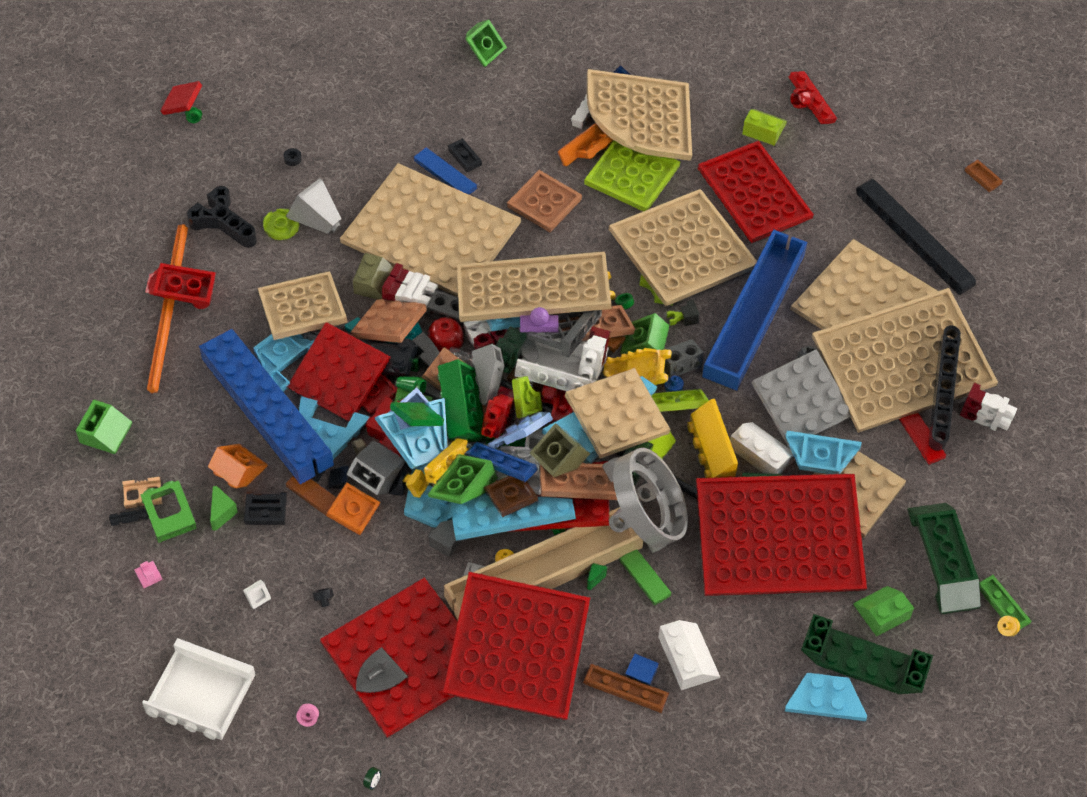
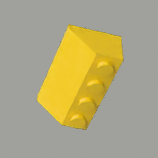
M711 399L691 413L690 421L687 422L688 431L693 433V445L695 449L699 450L698 458L700 465L705 467V478L735 477L738 461L715 399Z

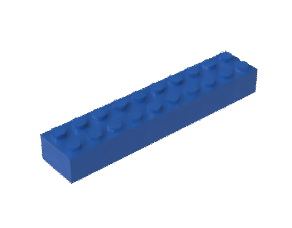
M773 229L704 364L703 378L733 390H738L805 256L806 241L792 237L789 250H787L786 246L789 235Z
M233 329L199 346L204 363L299 484L316 476L313 460H315L316 469L319 474L334 466L331 450Z

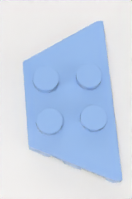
M537 412L531 417L526 416L519 420L520 424L509 426L505 429L506 433L488 445L491 448L497 449L504 443L507 445L527 437L553 420L550 412Z

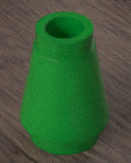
M398 377L396 386L409 393L418 388L424 394L427 383L422 377Z

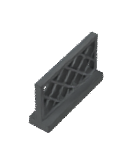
M602 310L559 314L558 320L565 319L567 322L558 323L559 329L557 333L550 334L549 332H544L545 335L539 336L536 333L541 332H529L528 339L562 350V356L570 357L592 326L602 316ZM573 317H578V318H579L578 320H573V321L570 320V318H573ZM570 327L571 329L567 331H562V328ZM562 338V341L558 342L553 339Z

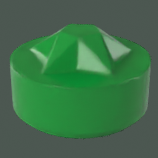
M623 293L617 296L615 303L616 306L622 305L623 309L626 310L634 305V299L632 294Z

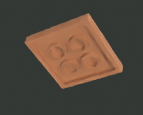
M538 170L507 202V207L551 233L582 200V195Z
M376 300L353 328L351 335L358 339L401 343L426 312V305L416 302Z

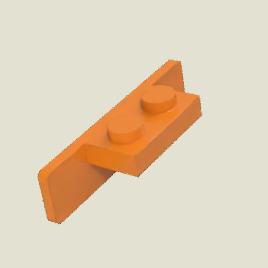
M595 123L558 151V155L563 165L568 166L577 158L591 159L595 157L596 153L607 148L613 139Z

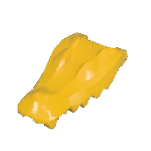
M644 348L643 350L636 349L635 352L628 351L627 354H621V357H606L603 375L607 378L635 368L640 377L643 376L654 385L662 384L668 381V375L664 374L665 360L671 358L672 352L666 349Z

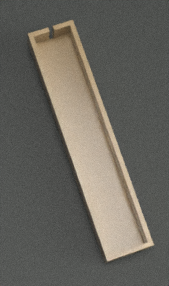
M620 507L609 512V520ZM610 525L574 527L481 568L474 573L553 589L590 572L593 563L604 566L629 552L642 549L643 540L635 533L632 527L622 532L613 531ZM468 575L444 585V597L451 610L454 611L457 620L459 619Z

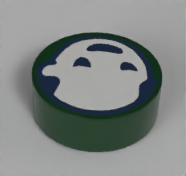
M375 767L370 768L363 780L364 787L373 790L381 778V770Z

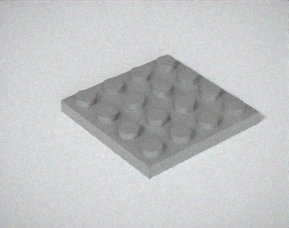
M817 349L751 382L789 448L790 446L786 439L787 431L817 435L851 418L849 408L843 399L841 391Z

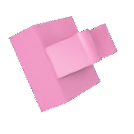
M146 561L140 564L139 568L134 569L143 588L162 580L153 561L149 563Z

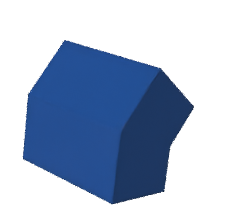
M634 654L626 671V676L651 685L659 663Z

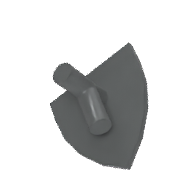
M381 647L360 668L356 691L366 693L381 692L391 689L408 676Z

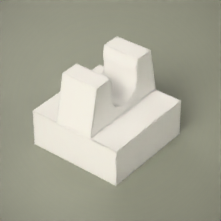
M262 580L243 590L253 609L271 599Z

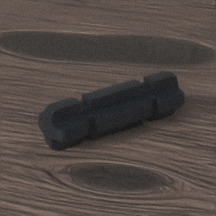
M145 507L139 508V511L134 509L120 512V515L117 513L109 515L111 526L120 525V522L125 524L139 521V518L141 520L149 518Z

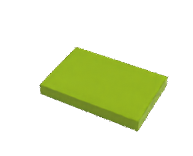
M702 389L654 393L651 396L660 412L696 409L709 401Z

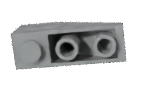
M493 344L472 351V364L477 375L475 380L480 390L479 400L486 407L490 399L493 400L497 396L504 369L501 348Z

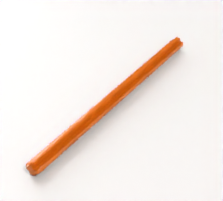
M185 224L177 226L170 265H182L188 227ZM164 298L147 385V391L150 393H157L159 389L175 303L173 299Z

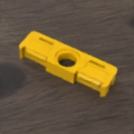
M457 438L424 468L426 482L436 484V481L445 473L459 454L465 455L464 453L469 450V448H466L467 440Z

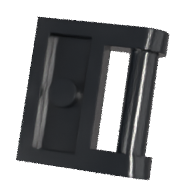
M247 492L244 515L245 525H285L287 492H281L280 494H253V492ZM253 502H280V504H263Z

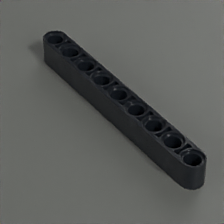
M870 179L856 188L858 197L896 232L936 274L944 279L958 295L965 293L976 285L974 276L877 181Z

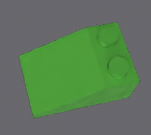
M459 454L428 493V496L463 504L484 494V487L498 479L492 461Z

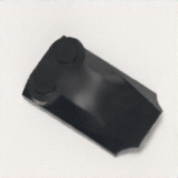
M359 339L390 356V360L381 375L393 377L409 376L413 360L418 352V345L414 344L412 340L403 339L399 343Z

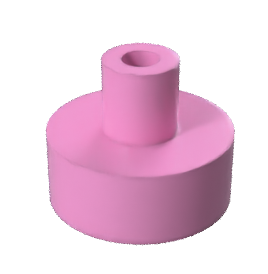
M303 704L297 712V721L306 727L313 726L317 722L319 711L312 704Z

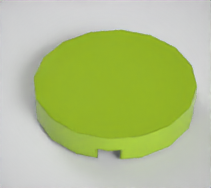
M276 209L277 211L273 213L272 211L269 212L263 220L264 232L268 237L275 240H285L298 232L299 222L286 217L289 212L288 209Z

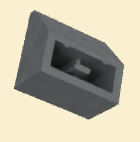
M373 440L355 457L347 475L376 495L388 494L405 460L378 441Z

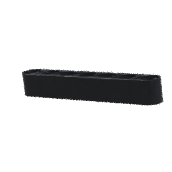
M953 325L947 326L944 329L939 344L928 440L930 448L935 451L943 450L950 437L961 337L959 328ZM937 420H942L944 424L939 423ZM935 437H939L943 441H938Z

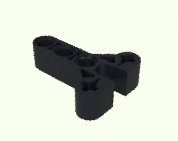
M218 186L207 194L208 204L212 209H207L197 202L187 211L189 227L193 230H201L202 228L220 229L247 248L253 247L257 243L255 228L229 209L231 204L230 194L225 186Z

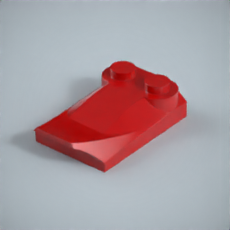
M160 263L159 268L149 275L145 292L154 296L192 303L198 309H205L211 303L216 272Z

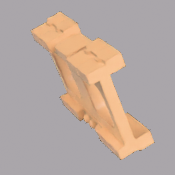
M160 477L148 478V481L144 480L143 482L141 480L136 483L135 480L122 481L125 509L136 508L139 505L144 506L140 494H143L148 488L161 487ZM138 490V499L127 500L128 491ZM162 497L152 500L153 505L162 504Z

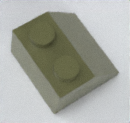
M365 253L353 279L354 294L377 300L382 299V286L388 276H390L393 266L383 257Z
M556 423L530 451V454L553 477L577 469L590 455L576 439Z

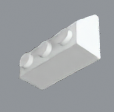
M753 422L742 424L731 435L730 442L734 452L764 474H782L795 460L791 449Z
M678 620L660 626L658 637L681 690L720 678L696 623Z

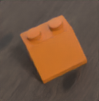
M241 444L217 447L208 468L216 476L226 480L230 487L237 489L247 487L268 464Z

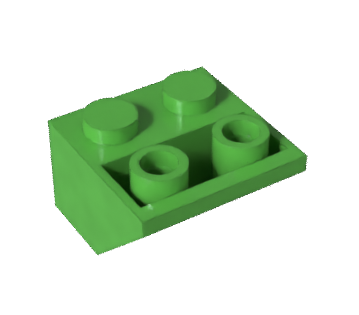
M93 400L77 427L76 433L81 444L116 454L133 423L112 405Z

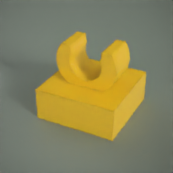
M415 469L412 475L407 474L403 479L412 495L417 498L422 496L429 485L422 470Z

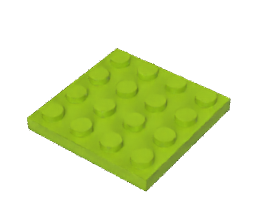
M614 140L584 179V184L644 212L649 210L680 167V161L674 158L645 155L629 149Z

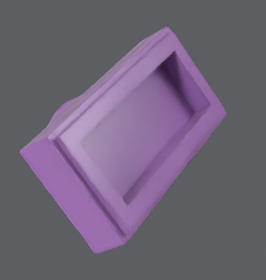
M542 307L533 309L530 315H520V332H558V315H549L547 310Z

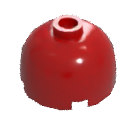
M447 317L439 318L428 328L427 336L437 347L439 353L443 348H446L451 353H455L463 346V329L454 319Z

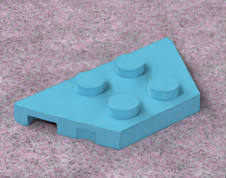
M786 432L787 442L799 470L817 473L840 474L860 450L862 443L800 432Z
M807 673L785 707L786 712L866 721L867 714L850 679L847 677Z

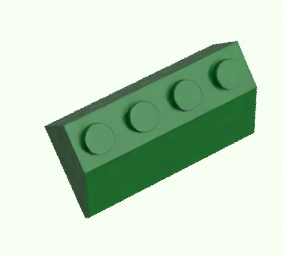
M459 359L439 365L437 377L441 385V399L445 398L448 438L452 441H455L457 438L465 439L467 443L488 441L487 436L481 434L484 415L482 403L479 400V386L475 380L477 376L475 368Z

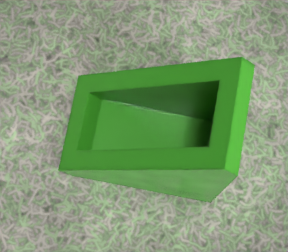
M213 486L210 522L212 530H218L235 516L238 511L236 503L220 488Z

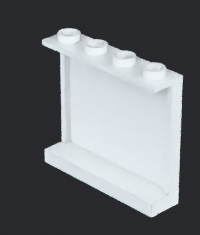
M544 332L536 333V335L541 336V335H545V333H544ZM556 338L553 340L561 342L562 338ZM535 341L539 353L536 364L528 362L524 357L522 360L517 359L514 375L515 377L528 376L529 381L564 391H570L596 382L594 379L590 380L578 375L583 346L587 344L586 341H581L570 357L562 356V350ZM603 364V366H602V368H601V370H600V372H599V374H598V377H599V375H600V373H601V371H602V369H603V367H604V364Z
M177 638L174 643L175 652L148 701L143 700L142 702L146 714L154 718L158 716L165 718V721L172 725L181 724L190 732H202L209 739L215 740L217 738L222 740L255 677L254 667Z

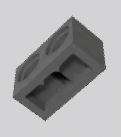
M435 290L427 305V317L434 320L445 317L452 318L462 327L463 322H460L458 297Z
M692 339L665 348L672 352L671 358L665 360L664 372L669 378L703 366L704 352Z

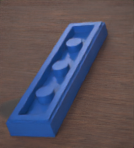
M427 147L414 156V161L444 184L468 195L477 189V185Z
M478 442L464 453L466 456L490 460L496 471L524 482L538 471L536 464Z

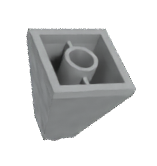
M320 178L297 195L286 215L288 219L327 234L331 231L335 233L341 226L339 223L341 217L323 180Z

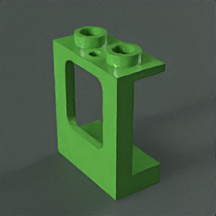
M169 481L163 484L162 487L157 489L150 488L145 490L143 494H140L158 543L197 529L196 522L179 481ZM175 492L181 511L164 519L158 518L152 500Z

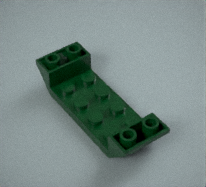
M947 503L908 508L907 511L912 527L918 526L938 587L935 598L940 614L980 609L979 578L956 510Z
M813 614L801 651L817 666L897 694L923 692L934 655L914 648L911 655L892 650L832 629L833 620Z

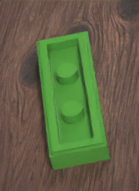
M637 549L620 557L619 561L654 606L671 596V591Z
M994 575L979 582L980 592L1001 618L1003 616L1015 617L1020 623V629L1031 623L1029 617Z

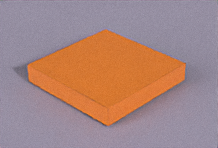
M346 482L326 516L356 534L361 535L381 502Z

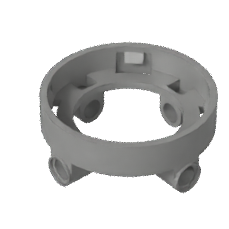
M639 448L620 458H613L602 465L609 480L614 483L616 497L620 505V509L609 520V525L613 531L622 532L632 527L635 533L646 542L652 553L681 539L685 535L688 526V514L683 493L670 468L656 453L646 448ZM632 472L639 474L645 479L638 487L637 493L633 483ZM657 498L661 511L659 527L650 520L639 499L648 502Z

